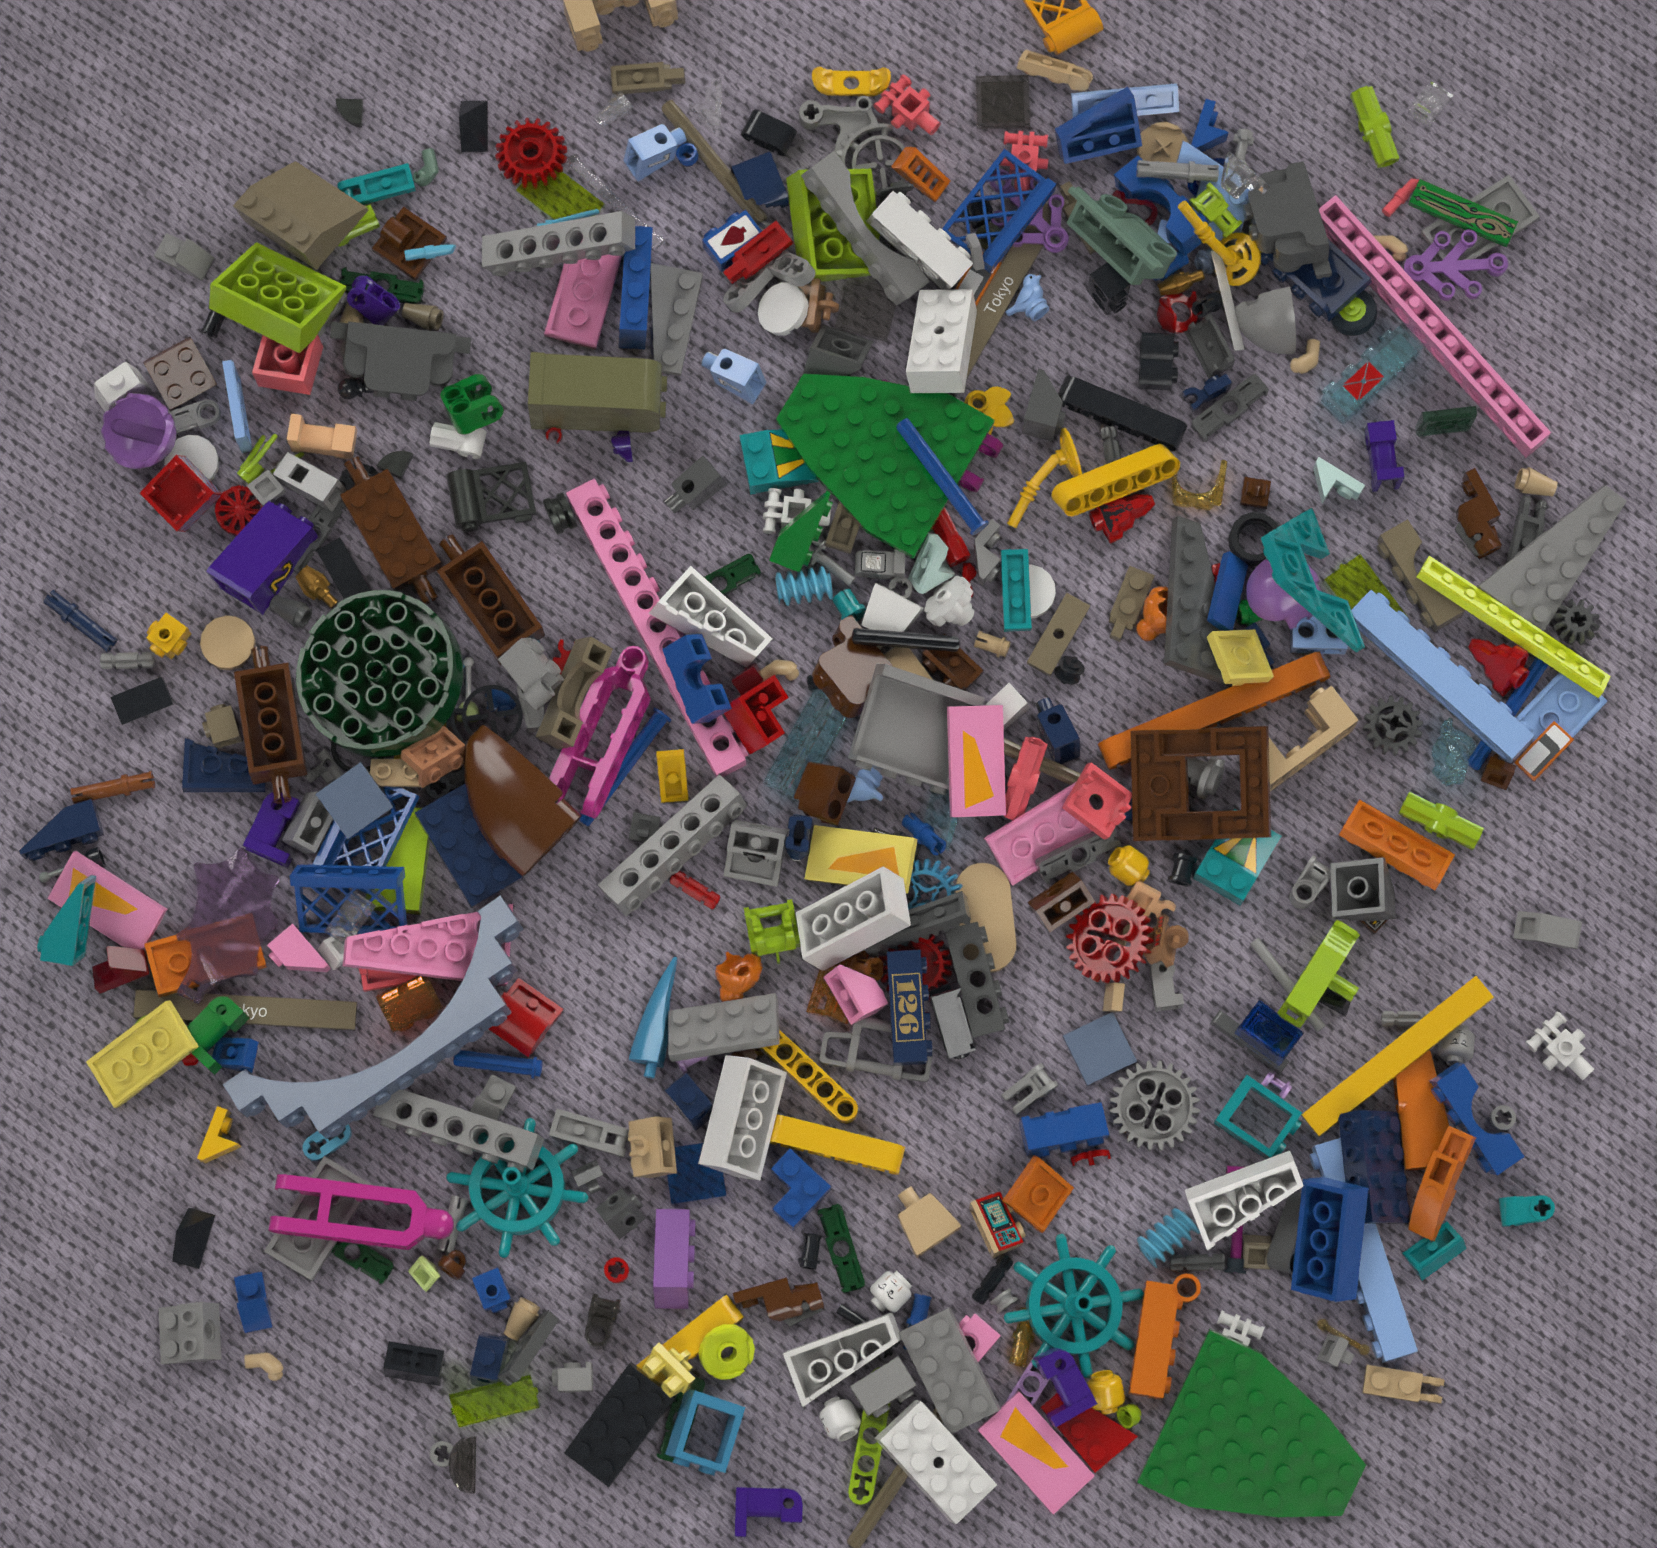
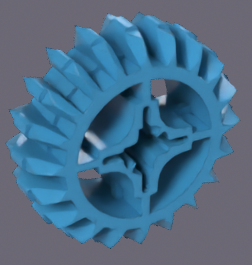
M929 858L924 860L923 867L918 859L915 860L911 875L915 897L910 903L907 902L908 910L931 902L929 899L932 901L938 900V895L943 889H946L947 896L955 894L957 890L963 888L961 883L956 885L953 883L958 878V875L955 873L949 877L947 873L951 867L948 865L943 870H940L941 861L939 860L934 863L933 867H931V860ZM918 875H931L940 880V882L930 885L924 879H920ZM937 889L929 899L922 900L919 903L916 902L922 898L923 892L927 893Z

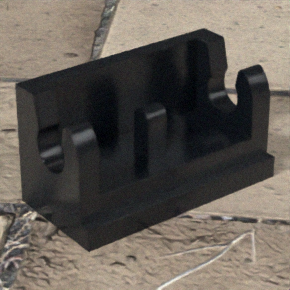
M159 677L111 697L122 725L174 705L164 677Z
M389 1341L383 1365L384 1375L390 1378L440 1386L445 1352L444 1350Z

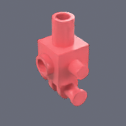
M902 74L896 83L892 82L889 85L890 91H883L881 94L882 98L873 104L874 108L883 114L890 105L892 107V116L894 117L891 124L896 129L904 125L910 131H913L918 125L928 134L933 135L941 123L929 114L930 102L927 99L930 97V93L924 88L919 93L910 87L912 84L911 80Z
M1005 131L1004 145H1007V143L1012 144L1011 154L1036 172L1037 169L1047 170L1048 159L1038 158L1039 146L1047 148L1048 135H1034V132H1030L1029 135H1023V131H1018V133H1008V131ZM1005 158L999 166H1010L1009 173L1015 174L1014 164ZM1031 177L1020 178L1022 191L1030 190ZM1014 179V188L1018 192L1017 180Z

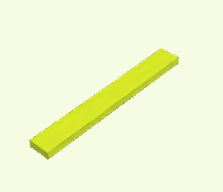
M1428 556L1416 576L1418 579L1597 698L1603 694L1611 677L1610 675L1431 556Z

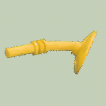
M1186 200L1178 205V209L1194 227V233L1201 239V242L1211 247L1223 259L1224 265H1228L1227 267L1225 266L1230 286L1244 285L1255 277L1261 263V251L1258 249L1256 241H1251L1250 235L1236 232L1219 241L1215 237V232L1208 226V223L1203 222ZM1237 239L1235 245L1227 248L1224 246L1227 242ZM1246 243L1250 247L1252 260H1249L1248 250L1244 246ZM1243 267L1248 270L1243 276L1233 279V272H1238Z
M1062 428L1060 432V449L1056 450L1055 454L1049 457L1030 481H1026L1025 484L1027 486H1023L1024 492H1020L1021 498L1007 522L1010 526L1017 528L1030 502H1034L1033 496L1038 494L1036 491H1040L1039 485L1058 464L1060 466L1066 465L1074 477L1082 474L1075 445L1066 428Z

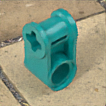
M1544 1195L1499 1198L1502 1227L1543 1222L1552 1217L1555 1212L1554 1202L1551 1198ZM1539 1201L1541 1202L1542 1206H1547L1548 1210L1543 1213V1216H1540L1539 1211L1534 1210V1207L1539 1204Z

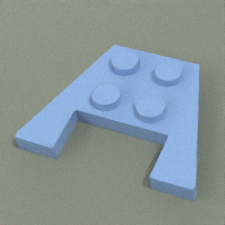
M1183 141L1176 163L1195 161V164L1219 165L1218 181H1200L1196 197L1207 188L1206 185L1210 182L1228 203L1229 207L1227 209L1237 220H1241L1244 223L1243 205L1248 204V192L1254 187L1188 142ZM1211 196L1203 202V205L1211 199ZM1161 219L1157 234L1167 243H1170L1167 240L1165 228L1168 221ZM1213 221L1209 223L1208 226L1215 232V237L1221 241L1224 238L1222 236L1223 232ZM1243 223L1232 233H1241Z

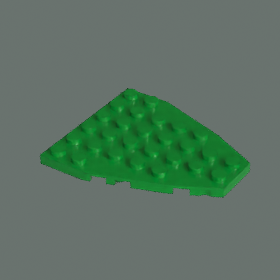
M803 374L776 418L777 424L785 432L794 449L803 458L809 471L831 492V495H834L840 501L844 509L849 514H852L866 533L914 559L949 499L897 430V424L903 419L908 418L958 485L995 423V419L947 393H911L910 387L907 385L866 377Z
M1209 1328L1137 1479V1483L1188 1507L1271 1517L1342 1516L1366 1467V1463L1333 1424L1328 1415L1301 1389H1298L1284 1373L1279 1371L1261 1352Z

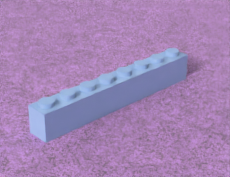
M1370 590L1351 610L1359 631L1504 761L1512 763L1532 742L1535 736L1530 725L1523 720L1518 721L1512 716V710L1501 701L1498 703L1491 697V691L1481 683L1479 685L1470 678L1471 674L1466 668L1461 665L1457 667L1450 660L1451 656L1441 647L1436 648L1430 643V637L1423 630H1416L1411 626L1409 618L1403 612L1393 610L1389 606L1390 602L1384 595L1379 592L1375 594Z
M1341 1138L1315 1145L1312 1148L1313 1153L1309 1154L1313 1169H1319L1321 1177L1345 1182ZM1365 1224L1356 1300L1358 1304L1363 1303L1366 1312L1365 1315H1362L1363 1322L1367 1331L1372 1330L1375 1339L1374 1342H1371L1376 1358L1381 1357L1382 1363L1414 1354L1418 1350L1376 1224Z

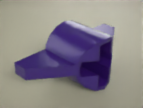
M619 431L616 436L611 437L612 446L615 448L613 453L619 454L627 462H633L629 431Z

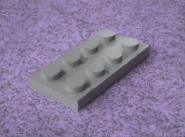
M1510 175L1470 199L1474 203L1518 221L1512 237L1537 222L1540 218ZM1439 219L1423 229L1421 236L1430 246L1438 232L1445 231L1450 235L1451 240L1448 247L1440 249L1436 254L1439 261H1442L1460 241V237L1465 230ZM1470 235L1464 236L1466 242L1473 241ZM1477 235L1475 245L1468 248L1458 260L1479 259L1498 247L1499 244ZM1444 237L1437 238L1440 244L1447 242Z
M776 993L668 1011V1056L671 1062L780 1044L779 999Z
M325 1156L310 1177L372 1185ZM300 1193L286 1217L317 1221L320 1197L302 1195ZM335 1196V1199L332 1198L328 1222L348 1225L362 1202H358L354 1198ZM275 1233L264 1252L310 1281H313L337 1241Z
M950 1307L899 1332L946 1429L951 1434L1001 1409Z

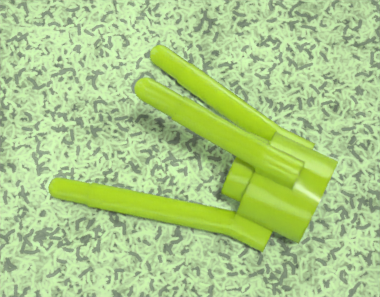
M273 434L259 451L266 439V436L262 435L247 459L239 467L240 470L237 472V475L247 484L259 477L265 470L258 462L277 439V434ZM299 452L295 456L300 459L304 456V452ZM275 468L270 471L272 475L275 471Z

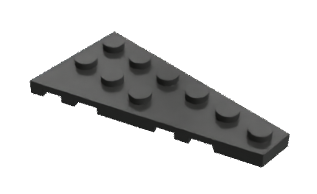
M1176 516L1172 519L1164 665L1232 687V684L1224 683L1221 671L1207 640V636L1212 631L1220 630L1207 621L1215 582L1201 523Z

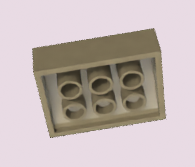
M296 161L251 185L233 205L248 225L316 270L369 211L367 207Z

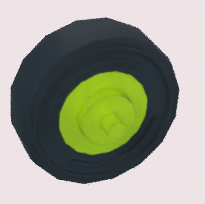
M1363 290L1330 321L1334 328L1344 335H1361L1369 331L1375 324L1378 315L1376 302L1371 294Z

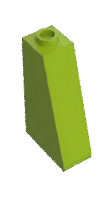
M414 808L386 867H404L403 890L406 914L421 915L430 839L415 816V812L422 808ZM384 889L380 893L391 904L396 900L395 889ZM366 894L364 903H366L372 896ZM376 899L368 905L372 910H387Z

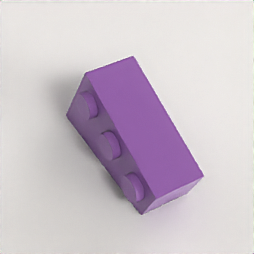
M656 1209L653 1278L655 1308L689 1309V1288H694V1271H689V1263L695 1261V1246L690 1245V1237H695L696 1220H690V1209Z

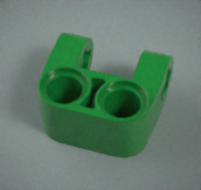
M475 374L449 385L440 393L447 414L459 434L472 433L479 428L496 422L503 415L504 409L501 402L496 396L491 395L492 386L486 376L482 374ZM477 385H481V389L479 391H476ZM492 406L493 410L488 412V407Z

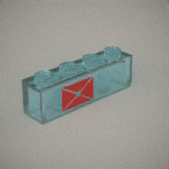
M1401 325L1395 330L1392 328L1388 329L1380 337L1382 342L1378 346L1367 348L1360 356L1362 360L1356 366L1353 363L1350 364L1341 373L1343 378L1337 383L1334 381L1330 382L1323 389L1322 393L1324 395L1320 403L1342 425L1420 355L1423 347Z

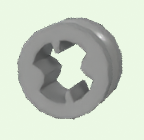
M895 577L892 579L888 589L893 591L896 589L897 583H902V586L905 584L908 589L905 590L903 597L909 599L913 590L910 580L906 577Z
M1500 1105L1490 1114V1124L1495 1130L1507 1131L1515 1124L1516 1114L1509 1106ZM1497 1112L1509 1114L1510 1118L1507 1119L1508 1125H1505L1503 1122L1500 1124L1496 1122V1119L1499 1117L1496 1115Z
M1008 1288L990 1302L991 1305L997 1307V1314L1018 1300L1017 1297L1011 1295V1288Z
M440 1441L435 1443L430 1449V1458L437 1466L447 1467L454 1462L456 1451L452 1444ZM441 1446H447V1452L451 1454L449 1460L444 1458V1462H439V1456L435 1454L437 1448L442 1450Z

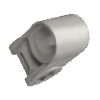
M1315 855L1311 857L1300 874L1301 876L1289 894V900L1295 908H1308L1331 879V869L1317 861ZM1296 890H1306L1310 895V899H1300L1296 894Z

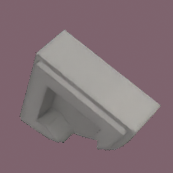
M976 233L967 234L965 238L967 248H970L973 268L976 271L985 269L982 248Z

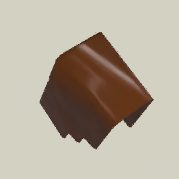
M808 762L794 795V799L799 800L798 809L803 810V813L807 816L820 819L821 823L838 826L856 777L840 767Z

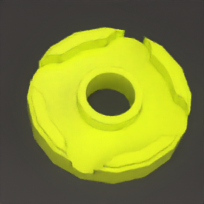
M723 1324L715 1327L705 1335L700 1344V1363L710 1375L719 1380H730L740 1376L745 1371L744 1369L747 1365L751 1364L754 1359L755 1347L753 1339L742 1327L735 1324ZM730 1346L733 1347V1352L729 1357H721L723 1349Z

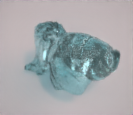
M1448 718L1441 725V736L1437 738L1432 748V757L1435 762L1432 773L1446 787L1451 784L1462 785L1464 783L1469 767L1468 757L1475 750V742L1464 732L1453 727V719Z

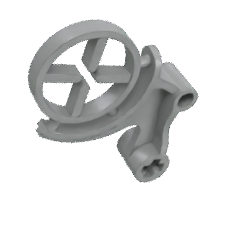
M867 96L859 97L856 100V105L851 107L821 106L814 100H808L799 109V122L808 130L832 124L840 127L841 131L836 141L835 153L845 165V158L849 148L854 149L852 169H877V163L875 162L856 165V160L861 150L871 143H875L878 162L883 160L880 142L891 143L901 152L905 148L900 141L887 136L888 131L893 130V125L878 123L871 110V100ZM864 105L867 108L862 109L859 106ZM808 111H813V115L815 114L814 119L808 118ZM881 131V135L869 137L859 145L855 143L858 138L865 134ZM896 159L887 160L885 167H892ZM881 168L879 172L882 188H887L885 169ZM874 188L875 194L881 188Z

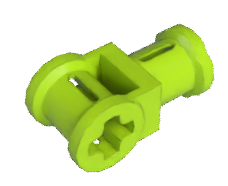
M1209 182L1206 185L1207 188L1195 199L1191 198L1189 202L1198 213L1200 212L1205 216L1209 223L1213 221L1223 232L1222 236L1226 238L1243 222L1237 220L1227 209L1229 205L1222 194ZM1211 196V199L1203 205V202Z

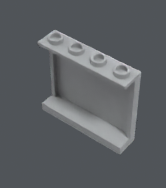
M876 664L848 759L856 761L855 766L871 771V768L875 767L881 769L880 775L896 779V776L899 775L906 778L905 783L921 787L923 783L931 786V792L946 795V792L949 791L947 707L983 705L985 697L887 664Z

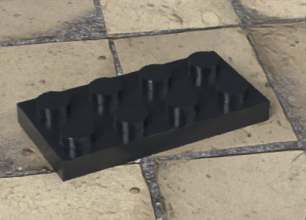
M630 1362L564 1454L609 1488L676 1396L669 1397L662 1390L660 1383L650 1378L643 1370Z

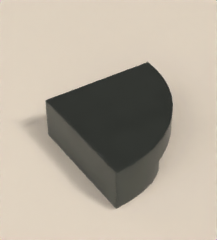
M336 98V105L340 115L351 125L362 127L363 99Z
M407 451L389 453L376 466L382 471L388 469L391 475L402 479L413 458V453Z

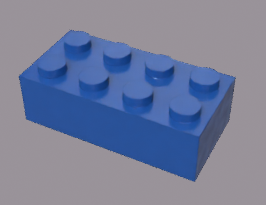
M1326 1177L1303 1179L1302 1183L1304 1186L1301 1192L1291 1290L1334 1302L1356 1299L1368 1188Z

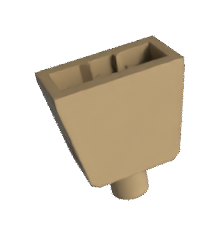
M911 1186L898 1195L906 1207L904 1211L898 1214V1219L916 1258L961 1229L960 1223L931 1193L920 1199Z

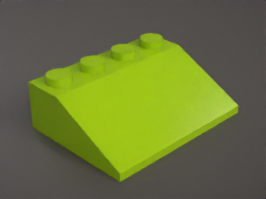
M848 169L850 172L853 201L857 211L869 231L879 240L880 234L866 222L877 209L872 169ZM798 170L788 176L786 182L796 256L810 263L815 270L814 278L820 279L821 282L871 276L867 265L853 251L851 243L838 231L837 224L822 209L821 202L815 194L806 187L801 175L807 170Z
M256 242L210 284L209 309L300 353L315 339L345 293L346 286Z

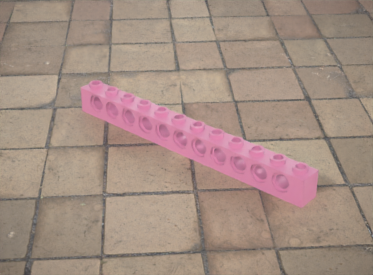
M1335 195L1320 207L1319 212L1327 238L1371 278V288L1523 456L1527 458L1543 445L1551 434L1548 428L1344 203Z
M594 478L566 492L571 508L715 777L719 774L724 777L746 766L745 757L749 756L741 741L736 742L732 735L735 731L727 718L724 719L720 715L715 718L716 723L712 727H705L701 723L691 724L662 650L683 637L684 633L649 614L660 600L657 595L660 589L654 577L648 578L644 569L648 567L640 553L636 555L631 546L635 545L634 540L628 530L623 532L619 524L622 522V518L617 508H610L607 502L610 496L604 484L598 485ZM594 506H599L603 509V512L598 516H592L588 513ZM607 529L615 531V536L611 539H604L601 537V534ZM623 552L628 555L627 560L621 563L616 562L613 559L617 553ZM630 576H638L641 579L639 584L635 586L628 585L626 580ZM643 599H650L653 602L649 609H641L638 606L639 602ZM656 622H661L665 624L666 628L660 633H655L651 630V626ZM702 670L700 676L703 684L710 685L705 672ZM726 740L729 746L724 751H718L714 748L716 741Z

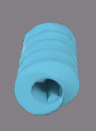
M823 566L819 567L818 575L815 574L813 568L808 569L807 576L800 570V573L797 572L796 578H794L791 571H787L785 579H783L780 572L776 573L775 580L779 604L780 600L783 599L785 604L790 606L792 597H794L797 604H801L802 596H805L808 603H811L813 594L817 596L819 601H822L824 593L828 595L830 600L833 599L830 571L826 573Z
M1177 1208L1171 1211L1173 1218L1168 1215L1163 1217L1164 1225L1159 1222L1154 1224L1156 1232L1151 1229L1146 1230L1147 1239L1142 1236L1137 1238L1141 1252L1155 1268H1158L1155 1262L1156 1258L1163 1262L1166 1261L1163 1252L1166 1251L1171 1255L1175 1254L1172 1247L1173 1244L1180 1248L1183 1247L1182 1237L1189 1241L1192 1240L1189 1231L1192 1230L1200 1234L1198 1227L1185 1212Z

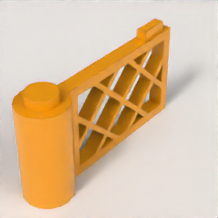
M1023 0L1045 35L1043 43L1049 53L1054 52L1058 55L1104 30L1098 13L1093 7H1090L1086 0H1078L1081 6L1074 10L1064 8L1066 0L1061 1L1060 7L1045 4L1046 0H1042V3ZM1043 10L1057 12L1056 20L1046 24L1042 18Z

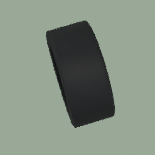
M1250 512L1242 515L1234 522L1229 534V548L1231 553L1248 564V566H1258L1267 558L1264 553L1250 554L1241 547L1239 543L1241 530L1250 524H1259L1265 527L1268 532H1271L1279 526L1270 516L1264 513Z

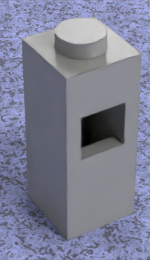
M288 452L277 463L273 473L283 486L333 512L341 500L340 494L347 491L337 478Z

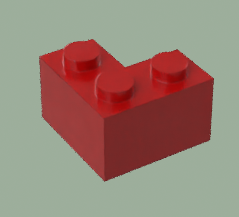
M775 675L758 683L729 702L732 709L724 713L749 755L785 734L771 709L789 697Z

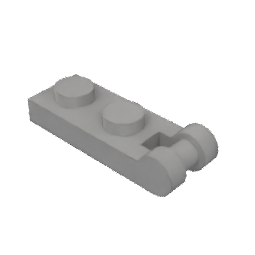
M556 1109L549 1136L624 1158L626 1153L624 1146L628 1139L629 1129ZM608 1133L616 1135L613 1145L606 1143Z

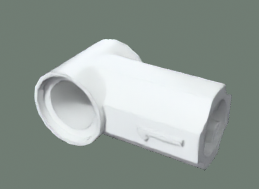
M435 422L432 426L429 444L432 447L456 451L464 457L471 455L473 459H480L487 432L479 428L469 434H459L454 426Z

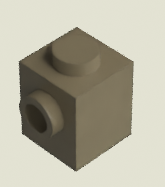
M216 705L210 708L211 711L205 713L207 721L202 722L204 732L207 738H212L216 748L219 749L243 742L235 711L231 705Z

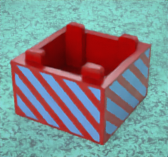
M177 454L139 493L177 532H186L222 495L186 456Z

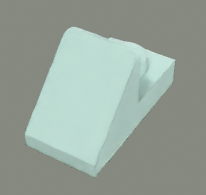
M1320 457L1316 460L1313 469L1322 504L1333 487L1337 488V493L1350 500L1353 498L1357 500L1365 487L1363 483Z
M928 533L908 577L912 586L921 594L926 593L955 575L953 570L944 561L949 548L937 534Z

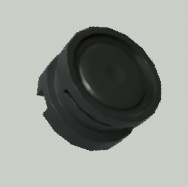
M563 492L556 494V498L550 499L548 497L543 500L546 512L557 535L563 533L564 529L568 527L570 529L577 527Z

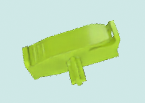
M1339 920L1334 922L1278 1010L1277 1014L1279 1017L1293 1026L1301 1028L1327 987L1351 1002L1359 988L1336 973L1360 936L1356 930ZM1290 1010L1299 1017L1294 1019L1286 1013Z

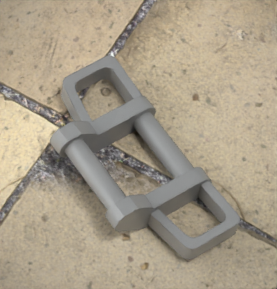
M867 1017L853 1025L852 1033L826 1032L823 1036L819 1057L821 1064L844 1068L850 1072L860 1070L892 1076L894 1080L906 1079L918 1082H927L929 1080L933 1057H927L928 1061L924 1075L903 1073V1066L856 1059L862 1027L892 1033L891 1021ZM829 1039L851 1040L847 1062L831 1060L825 1057Z

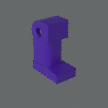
M1394 420L1367 423L1365 427V443L1369 455L1372 492L1378 491L1382 481L1392 480L1393 488L1399 489L1405 478L1403 467H1397L1394 446L1397 437Z
M272 792L264 799L243 843V847H246L245 850L289 868L293 858L289 853L275 847L287 822L292 821L300 801L291 796L292 800L285 803L283 793H281L282 804L274 803ZM277 805H282L281 809L274 810Z
M1052 1348L1033 1358L1041 1375L1051 1380L1063 1402V1405L1046 1414L1052 1426L1057 1427L1098 1404L1070 1353L1060 1348ZM1060 1359V1366L1055 1367V1362Z
M736 1487L735 1537H747V1517L781 1518V1523H802L803 1502L800 1494L792 1489ZM788 1498L794 1501V1506L790 1509L783 1506L784 1500Z

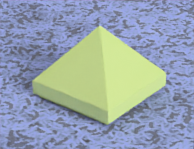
M423 1255L408 1270L425 1292L440 1277L437 1266Z

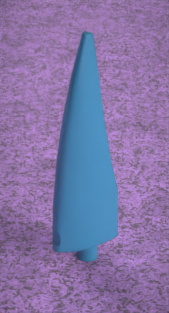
M673 957L650 997L629 1055L630 1061L646 1065L644 1077L650 1079L655 1078L657 1067H664L668 1048V1011L670 1010V998L676 972L677 957Z

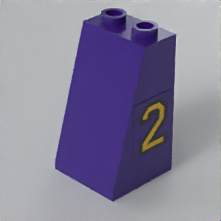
M270 501L261 508L206 570L207 574L221 590L261 615L265 613L273 597L279 593L291 576L294 567L309 545L318 537L313 529L314 524L303 516H300L298 519L291 515L292 510L284 504L278 503V505H275Z

